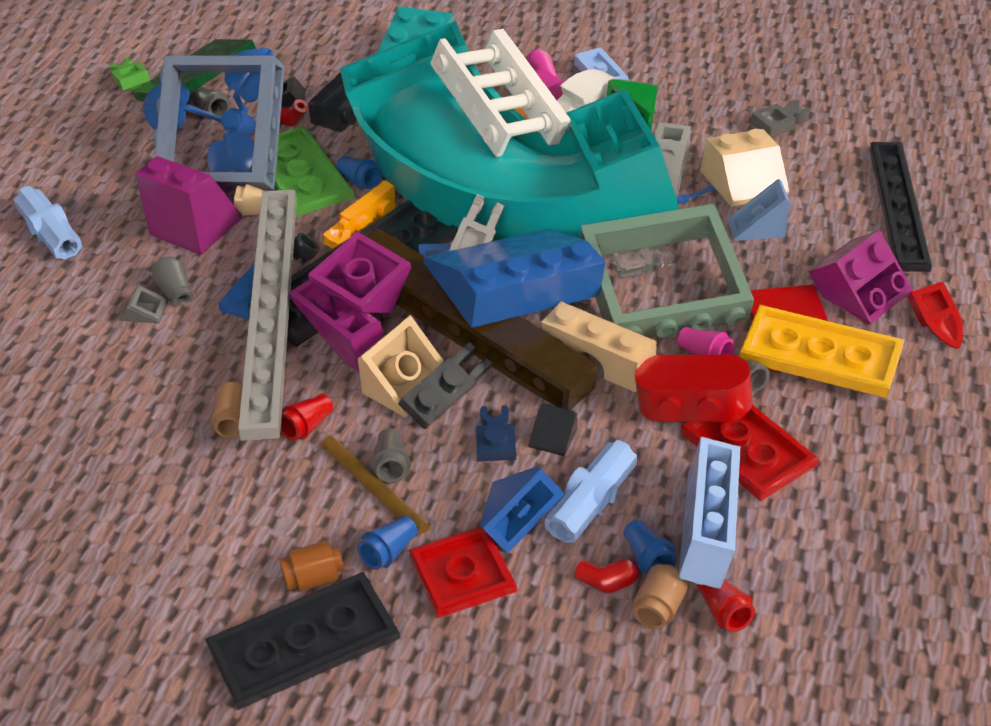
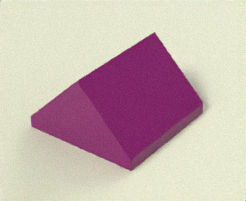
M356 232L312 270L308 277L309 280L361 312L392 313L411 269V263L363 234Z

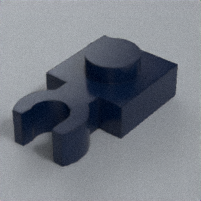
M501 405V414L490 416L487 414V407L482 406L480 408V422L482 425L476 426L477 462L516 460L514 424H508V407Z

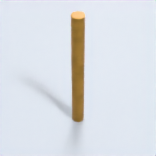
M332 435L324 438L321 444L322 448L398 519L402 516L412 519L417 526L418 537L430 529V525L336 438Z

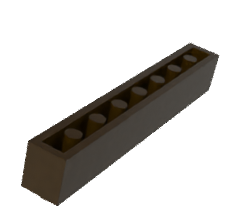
M379 228L366 236L411 263V269L396 301V305L462 348L471 342L477 348L473 355L482 361L487 358L493 363V368L554 406L571 410L595 389L598 365L588 357L577 353L559 339L550 336L520 316L471 328L423 263L425 257L423 254L414 251L401 243L397 238L390 236Z

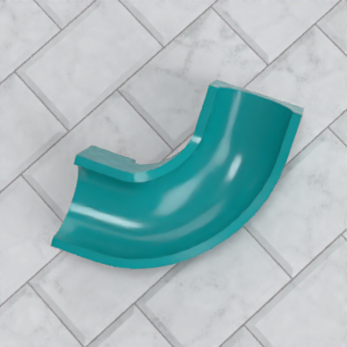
M456 21L340 67L346 96L383 176L389 183L395 186L397 192L405 199L413 202V205L421 211H427L437 217V221L447 226L455 225L459 229L463 218L467 217L477 194L484 196L483 207L475 219V222L487 226L493 207L497 203L504 205L494 229L496 233L492 241L545 229L580 238V227L582 225L680 209L661 147L626 89L566 112L571 119L568 125L570 130L565 131L560 143L548 145L539 131L512 136L503 155L496 157L430 64L440 39H446L456 54L469 52ZM474 64L466 66L473 77L481 75ZM492 87L482 89L489 100L502 98ZM515 109L499 112L507 124L527 120Z

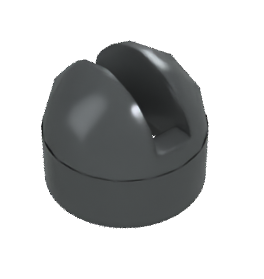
M747 360L746 362L750 367L751 383H753L751 385L753 393L765 387L769 380V370L757 361Z

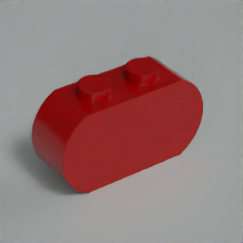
M656 355L646 359L635 371L639 410L644 417L651 421L731 422L747 414L753 404L749 364L743 358L736 355Z

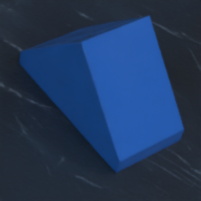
M538 466L492 482L480 526L508 553L565 494Z

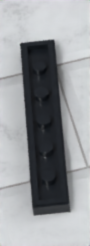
M870 142L869 150L891 251L903 272H931L932 263L903 143Z

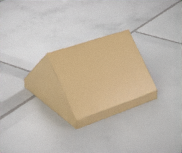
M411 315L401 321L358 358L362 394L403 417H407L409 414L398 405L401 398L444 362Z

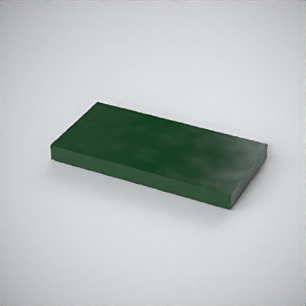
M215 39L190 56H234L241 51L256 49L253 40ZM182 72L181 84L188 88L190 94L222 72ZM159 75L133 92L136 100L144 102L148 93L161 83Z

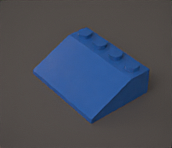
M550 229L426 256L423 262L471 328L553 308L560 302L569 304L597 297L600 293L606 264L605 260L588 241Z

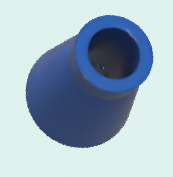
M342 156L336 164L340 174L345 176L360 190L365 188L369 190L374 189L381 181L382 172L377 163L372 159Z
M402 516L396 521L364 533L357 546L361 560L374 570H378L381 567H390L407 544L417 536V526L412 519Z
M634 520L625 527L623 535L628 541L639 570L642 573L647 574L652 566L658 564L676 565L677 556L674 545L649 528L642 520Z

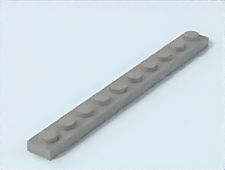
M296 190L262 191L238 427L241 441L280 438L290 304L289 292L291 290L297 207Z

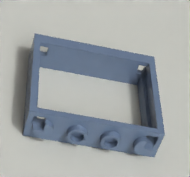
M164 56V64L159 73L161 96L156 104L159 115L158 128L155 129L153 136L156 146L155 157L159 156L174 162L182 72H260L252 172L203 173L211 175L222 190H236L237 186L245 187L246 184L262 190H274L285 66L275 56Z

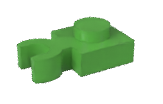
M128 57L124 58L125 63L115 65V63H110L114 82L123 91L136 90L143 83L150 81L147 69L139 62L132 63Z

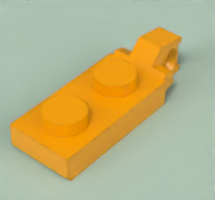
M383 181L341 212L340 221L323 233V244L334 249L356 232H360L394 210L396 206L395 186L388 181Z

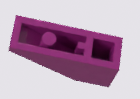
M311 280L289 292L290 299L335 353L359 372L358 358L384 337L380 321L368 312H361Z

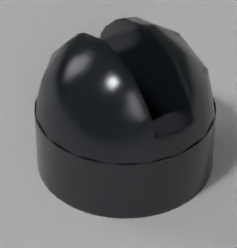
M298 233L294 238L293 258L295 260L302 259L303 262H308L320 251L318 244L308 235Z

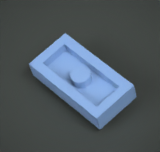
M601 47L575 54L574 65L581 72L597 69L616 79L628 81V76Z

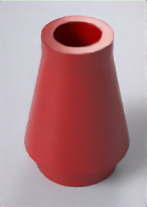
M319 394L316 397L283 407L280 432L291 441H296L299 438L302 440L306 439L326 416L333 412L334 406L331 399L325 394Z
M726 580L723 581L721 589L697 584L698 591L703 595L716 624L720 628H726L730 632H737L747 627L753 620L755 609L752 606V598Z

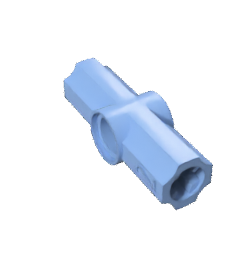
M31 186L19 189L17 197L13 199L16 209L26 220L31 234L38 236L37 242L43 241L55 258L65 260L77 255L79 250L83 248L81 239L70 227L61 206L58 203L52 205L40 189H34Z
M616 440L613 443L608 442L586 469L579 467L574 471L568 481L565 495L545 518V529L553 537L565 543H575L597 514L603 516L605 513H602V510L609 502L614 503L619 486L637 465V455L633 453L628 444L620 440Z

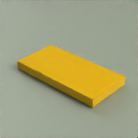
M759 305L739 357L745 361H757L769 369L888 398L902 353L904 340Z

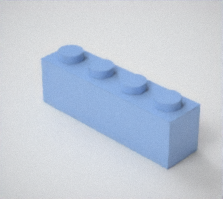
M704 437L700 438L687 480L678 574L680 579L721 589L735 552L740 460L739 446Z

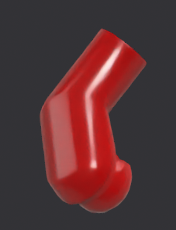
M297 99L291 107H281L280 125H297L308 110L307 103L302 99Z
M629 559L618 560L602 568L586 560H581L576 567L574 578L604 593L610 594L635 583L639 577L640 570L637 563Z

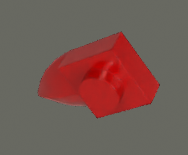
M944 282L911 291L907 299L923 328L929 327L947 345L956 349L960 348L964 333L963 322L959 310Z

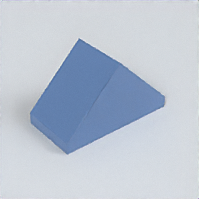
M779 178L727 219L734 241L785 237L790 201L782 180Z

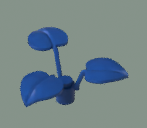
M269 48L241 51L234 56H273V51ZM225 72V83L230 89L235 90L233 98L238 109H229L222 116L186 105L190 94L188 88L181 84L177 130L185 122V111H190L222 123L223 128L229 132L223 134V140L216 141L209 147L207 163L211 172H252L254 140L250 136L255 131L256 123L253 117L246 114L248 108L243 105L241 98L247 102H253L258 99L260 72ZM161 83L148 93L143 103V113L153 129L158 128L159 115L156 104L161 96Z

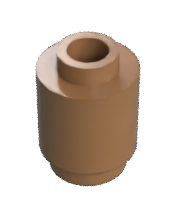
M226 382L221 384L216 390L211 422L216 433L222 437H239L238 427L242 383Z
M658 564L649 569L633 601L635 607L633 610L634 617L642 625L651 629H662L673 620L689 588L687 580L678 578L679 569L669 564Z

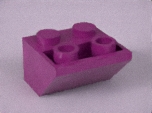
M880 230L851 239L808 271L823 298L868 324H872L913 291Z

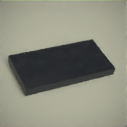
M361 572L208 637L205 641L237 710H240L400 639V632L365 573Z

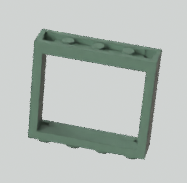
M715 204L582 225L580 227L579 239L588 241L601 257L607 254L708 238L730 292V295L622 314L605 266L599 296L595 297L602 319L645 337L658 336L659 338H669L680 332L684 327L707 330L711 326L720 324L735 326L737 321L750 318L754 298Z

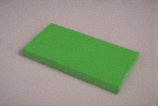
M305 126L279 133L274 188L276 191L296 190V217L354 198L352 188Z

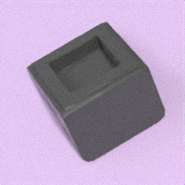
M136 285L119 321L159 323L169 299Z

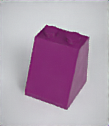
M156 156L135 173L149 235L202 255L242 219V215L209 174Z

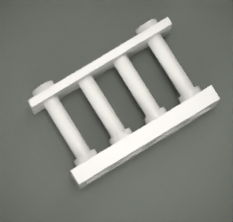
M504 29L493 30L486 48L456 54L446 39L439 40L430 64L496 157L503 155L512 136L539 131L548 145L560 143L571 119ZM488 62L496 73L473 77L466 66ZM505 85L513 95L489 100L482 89ZM522 108L529 117L527 120L507 124L499 112Z

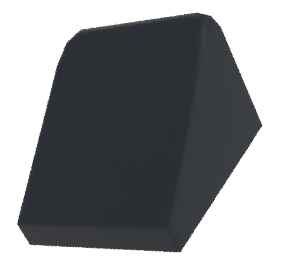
M295 76L283 82L281 107H291L297 99L304 100L306 89Z
M542 404L538 410L528 447L565 456L577 431V412L549 404Z

